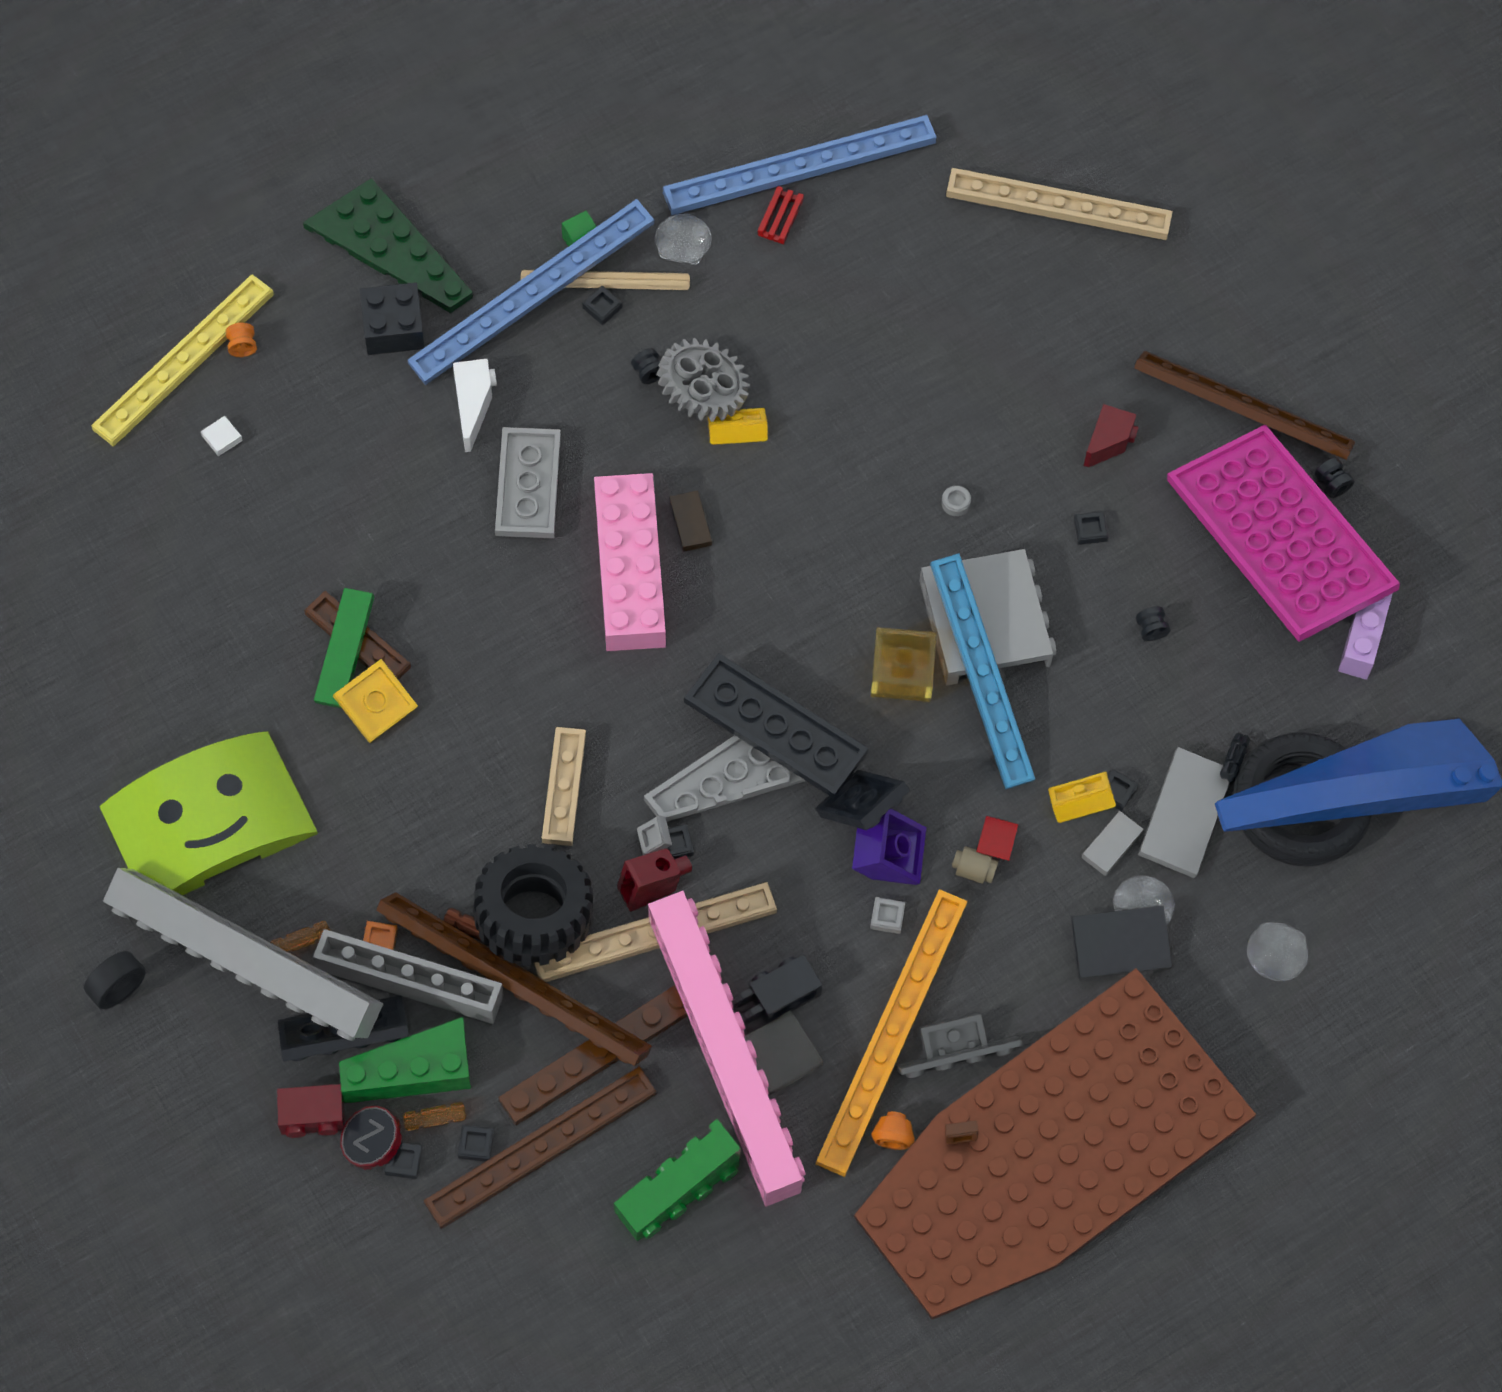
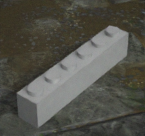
M326 929L323 930L313 956L316 968L328 974L402 995L406 998L494 1024L504 997L502 983Z

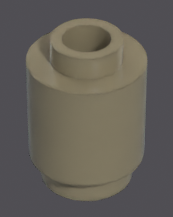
M967 846L964 847L963 851L957 850L952 863V867L957 869L955 875L981 884L984 881L992 883L999 860L993 859L992 856L978 853L976 849Z

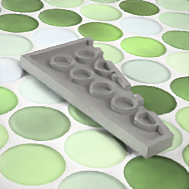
M734 735L644 795V801L656 817H666L668 822L805 782V780Z

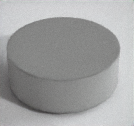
M961 486L947 488L942 495V508L947 514L952 516L964 515L968 512L971 505L969 491Z

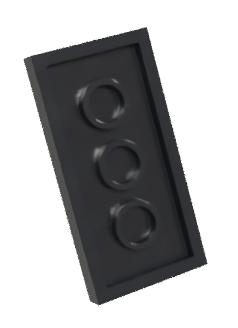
M402 995L379 999L378 1001L382 1002L383 1006L369 1037L355 1038L354 1041L339 1036L337 1034L338 1029L331 1025L325 1027L311 1020L313 1015L311 1014L278 1020L283 1062L290 1060L301 1061L309 1056L319 1054L331 1055L339 1050L365 1048L373 1043L383 1041L395 1042L403 1037H408L409 1032Z

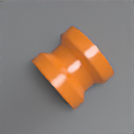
M241 322L227 327L225 332L227 339L230 341L228 344L230 355L247 357L256 352L257 345L253 339L255 332L251 324Z

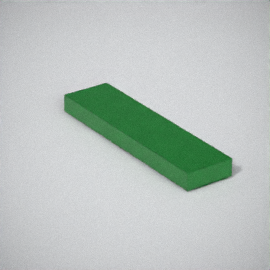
M344 588L314 697L315 703L341 708L334 699L333 694L353 680L375 597L373 593Z

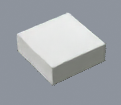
M225 416L201 431L202 437L218 456L243 441L242 436Z

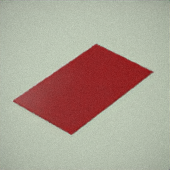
M986 816L976 852L1009 861L1018 824Z

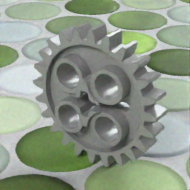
M693 338L691 344L683 339L680 345L674 343L671 349L666 350L658 365L660 367L657 375L660 377L658 385L665 386L662 394L671 395L670 404L675 402L680 404L678 411L686 408L688 409L689 417L697 413L701 421L705 415H708L711 422H714L716 416L722 421L727 414L732 417L736 410L739 411L748 396L747 390L750 384L746 383V380L749 376L748 374L741 373L744 365H736L735 362L738 357L733 356L729 358L727 356L728 349L722 352L719 351L718 343L710 347L706 339L702 345L698 343L696 338Z

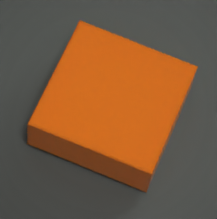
M367 921L363 941L394 950L398 926Z

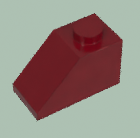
M1103 404L1083 466L1091 467L1124 453L1128 442L1134 443L1139 427L1135 426L1134 423L1137 414Z

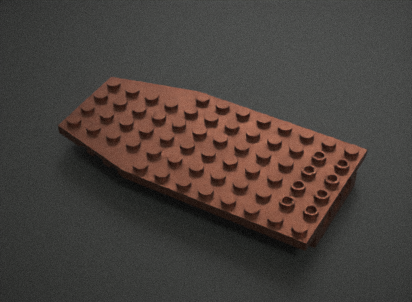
M1136 968L937 1114L855 1213L854 1217L933 1320L967 1306L980 1298L991 1296L1004 1288L1029 1280V1278L1055 1269L1256 1117V1113ZM977 1120L979 1130L977 1141L955 1144L946 1143V1124Z

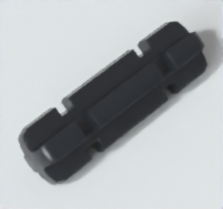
M1238 732L1232 739L1231 747L1220 771L1222 779L1232 782L1238 775L1239 767L1242 764L1247 751L1246 748L1250 742L1248 735Z

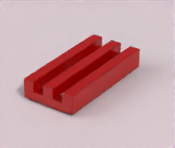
M777 186L758 228L757 236L784 244L802 205L804 195L798 193L797 196L793 194L792 190L788 189L785 192L783 187ZM780 198H782L784 200L781 204V207L776 215V218L772 224L770 231L767 232V227L776 210ZM790 201L794 202L780 236L776 235Z

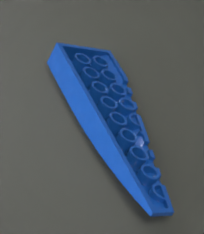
M1451 719L1407 724L1221 799L1215 803V807L1223 831L1228 832L1487 802L1502 788V779L1494 758L1462 720Z

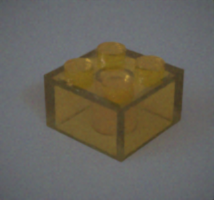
M877 627L871 697L930 702L933 689L937 632Z

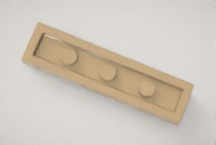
M556 727L542 832V843L573 846L586 740V730L563 727Z

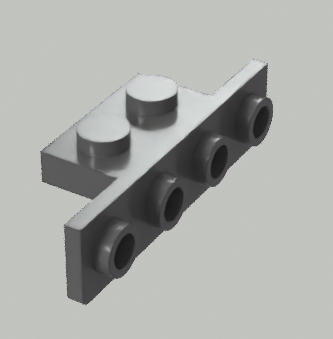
M978 1012L919 1027L925 1058L896 1064L895 1067L896 1071L901 1075L906 1074V1078L918 1077L925 1074V1069L936 1067L938 1071L947 1070L955 1067L954 1062L966 1060L967 1063H975L985 1060L986 1054L996 1052L997 1056L1014 1053L1015 1047L1022 1046V1040L1017 1036H1011L987 1042L982 1016Z

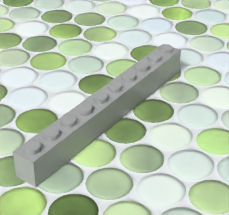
M117 868L103 899V902L113 907L112 912L124 918L132 917L137 920L136 925L151 932L156 930L162 933L160 938L174 945L180 943L186 946L185 952L197 958H203L204 956L210 959L212 967L224 972L232 971L236 974V980L250 986L253 983L261 987L260 992L265 996L273 999H278L279 997L287 1001L285 1006L299 1013L305 1011L313 1015L311 1018L313 1022L321 1026L329 1027L331 1025L337 1028V1034L347 1040L354 1041L355 1038H368L383 1006L382 1002L134 869Z

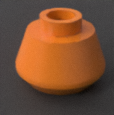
M887 1112V1116L880 1117L871 1134L877 1145L895 1150L908 1149L915 1141L911 1122L906 1119L905 1114L900 1112Z

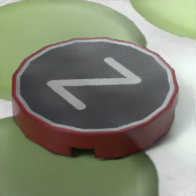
M369 1106L355 1112L346 1122L341 1132L340 1146L343 1155L354 1166L364 1170L372 1169L371 1167H376L377 1165L381 1167L387 1164L397 1153L401 1144L402 1134H400L401 1125L399 1120L389 1110L379 1106Z

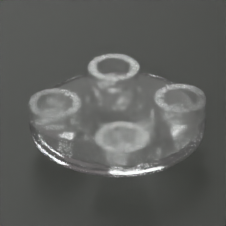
M676 214L666 218L660 223L655 233L658 254L664 259L678 263H699L711 245L709 227L703 220L690 214Z
M1144 875L1131 877L1125 880L1115 892L1113 899L1114 911L1164 905L1166 925L1171 921L1174 914L1175 902L1170 889L1162 881L1154 877Z
M1262 923L1248 940V959L1252 967L1267 979L1273 981L1291 980L1297 977L1307 964L1308 949L1306 937L1301 931L1295 930L1286 924Z

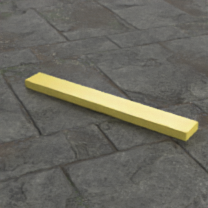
M251 274L91 425L92 430L114 447L227 340L225 332L227 327L235 323H245L274 295L273 290Z

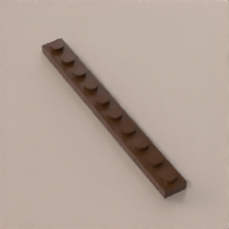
M394 892L380 900L376 911L385 915L388 921L400 924L410 930L413 936L433 944L441 953L458 959L466 968L478 971L489 980L502 983V987L511 991L517 999L527 1001L536 1006L542 1014L554 1017L564 1023L567 1029L579 1032L589 1038L595 1046L605 1048L614 1053L620 1061L635 1066L648 1057L652 1048L650 1044L515 963L504 960L503 956L495 955L485 945L400 894Z

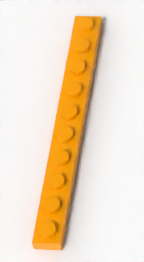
M940 889L938 890L816 1160V1165L843 1177L846 1176L967 906L966 900Z

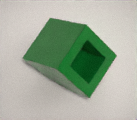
M587 211L562 222V238L568 247L596 228Z

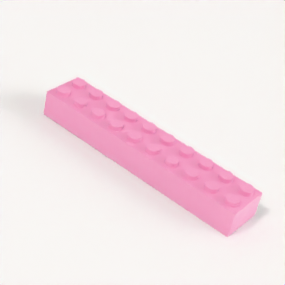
M680 891L649 903L650 925L765 1207L800 1194L802 1182H805L804 1175H806L803 1164L799 1157L793 1158L791 1135L787 1127L781 1129L779 1106L775 1098L769 1100L767 1077L763 1069L757 1070L756 1068L757 1054L751 1040L745 1041L744 1039L745 1025L739 1011L734 1013L732 1010V1001L734 999L727 983H721V966L716 955L710 956L708 944H710V940L704 926L698 927V911L693 899H687L684 891Z

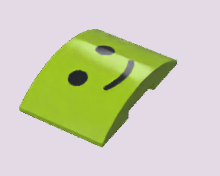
M268 731L226 739L180 756L136 779L99 806L128 869H134L181 895L204 886V880L260 855L261 859H264L318 834Z

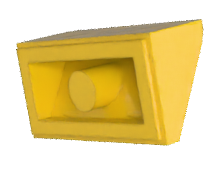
M765 408L736 410L732 417L727 414L723 421L716 416L714 422H711L708 417L710 443L713 445L761 442L768 439Z
M1107 772L1048 789L1052 808L1058 823L1116 806Z

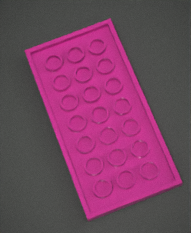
M1266 425L1167 473V481L1298 642L1399 590V581Z

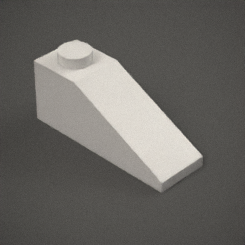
M487 359L453 363L465 452H471L492 400L491 387L497 386L495 369H489Z

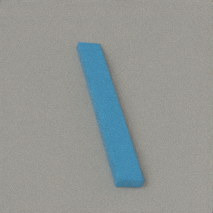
M960 553L932 561L930 566L1005 790L1035 781V776Z

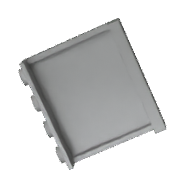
M1025 549L962 560L998 669L1043 660L1045 666L1050 667L1053 655H1056V645L1054 638H1049L1048 615L1046 611L1041 610V589L1039 585L1034 584L1032 577L1035 576L1034 563L1032 559H1027ZM931 566L921 567L919 582L946 686L958 684L959 676L966 675L967 673Z

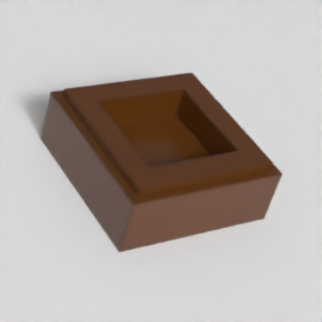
M977 1120L945 1125V1138L948 1144L977 1141L978 1139Z

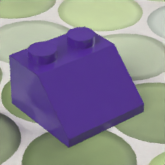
M889 809L873 828L868 830L857 828L852 869L872 880L912 885L920 884L926 827L893 809Z

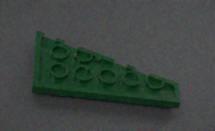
M372 178L303 222L304 229L311 233L314 231L323 236L328 243L342 247L352 257L384 275L388 274L397 279L399 284L417 282L418 292L422 294L423 298L449 313H452L473 299V292Z

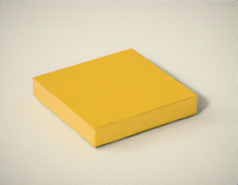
M382 659L333 694L334 699L369 743L418 707Z

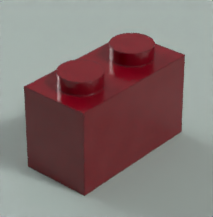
M341 1084L277 1089L278 1127L281 1135H286L289 1138L304 1137L306 1133L318 1132L320 1135L329 1136L343 1130L345 1114Z

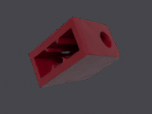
M668 849L658 850L625 861L617 888L629 911L632 912L672 894L676 890L680 876L692 872V865L686 855L674 859Z

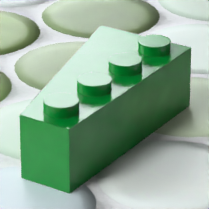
M463 1017L339 1061L341 1092L344 1103L471 1089Z
M718 1119L709 1125L712 1131L703 1139H698L695 1136L686 1144L687 1147L682 1151L681 1157L678 1159L676 1157H669L656 1170L657 1176L654 1179L646 1176L614 1202V1212L637 1242L643 1237L646 1239L653 1237L662 1228L660 1225L669 1218L672 1220L677 1219L687 1210L686 1206L695 1199L697 1201L703 1200L713 1191L712 1187L721 1180L725 1183L738 1173L737 1168L740 1166L741 1148Z

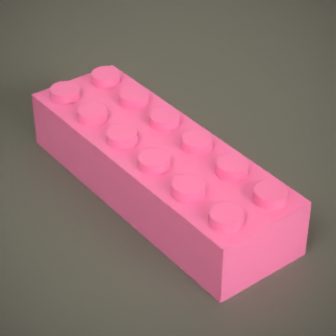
M653 473L594 477L606 651L665 648L666 630Z

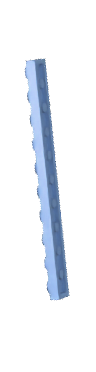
M924 115L663 186V194L671 215L935 144L936 135L928 116Z
M638 199L634 200L408 359V364L422 382L427 385L451 368L453 363L464 359L654 225V219Z

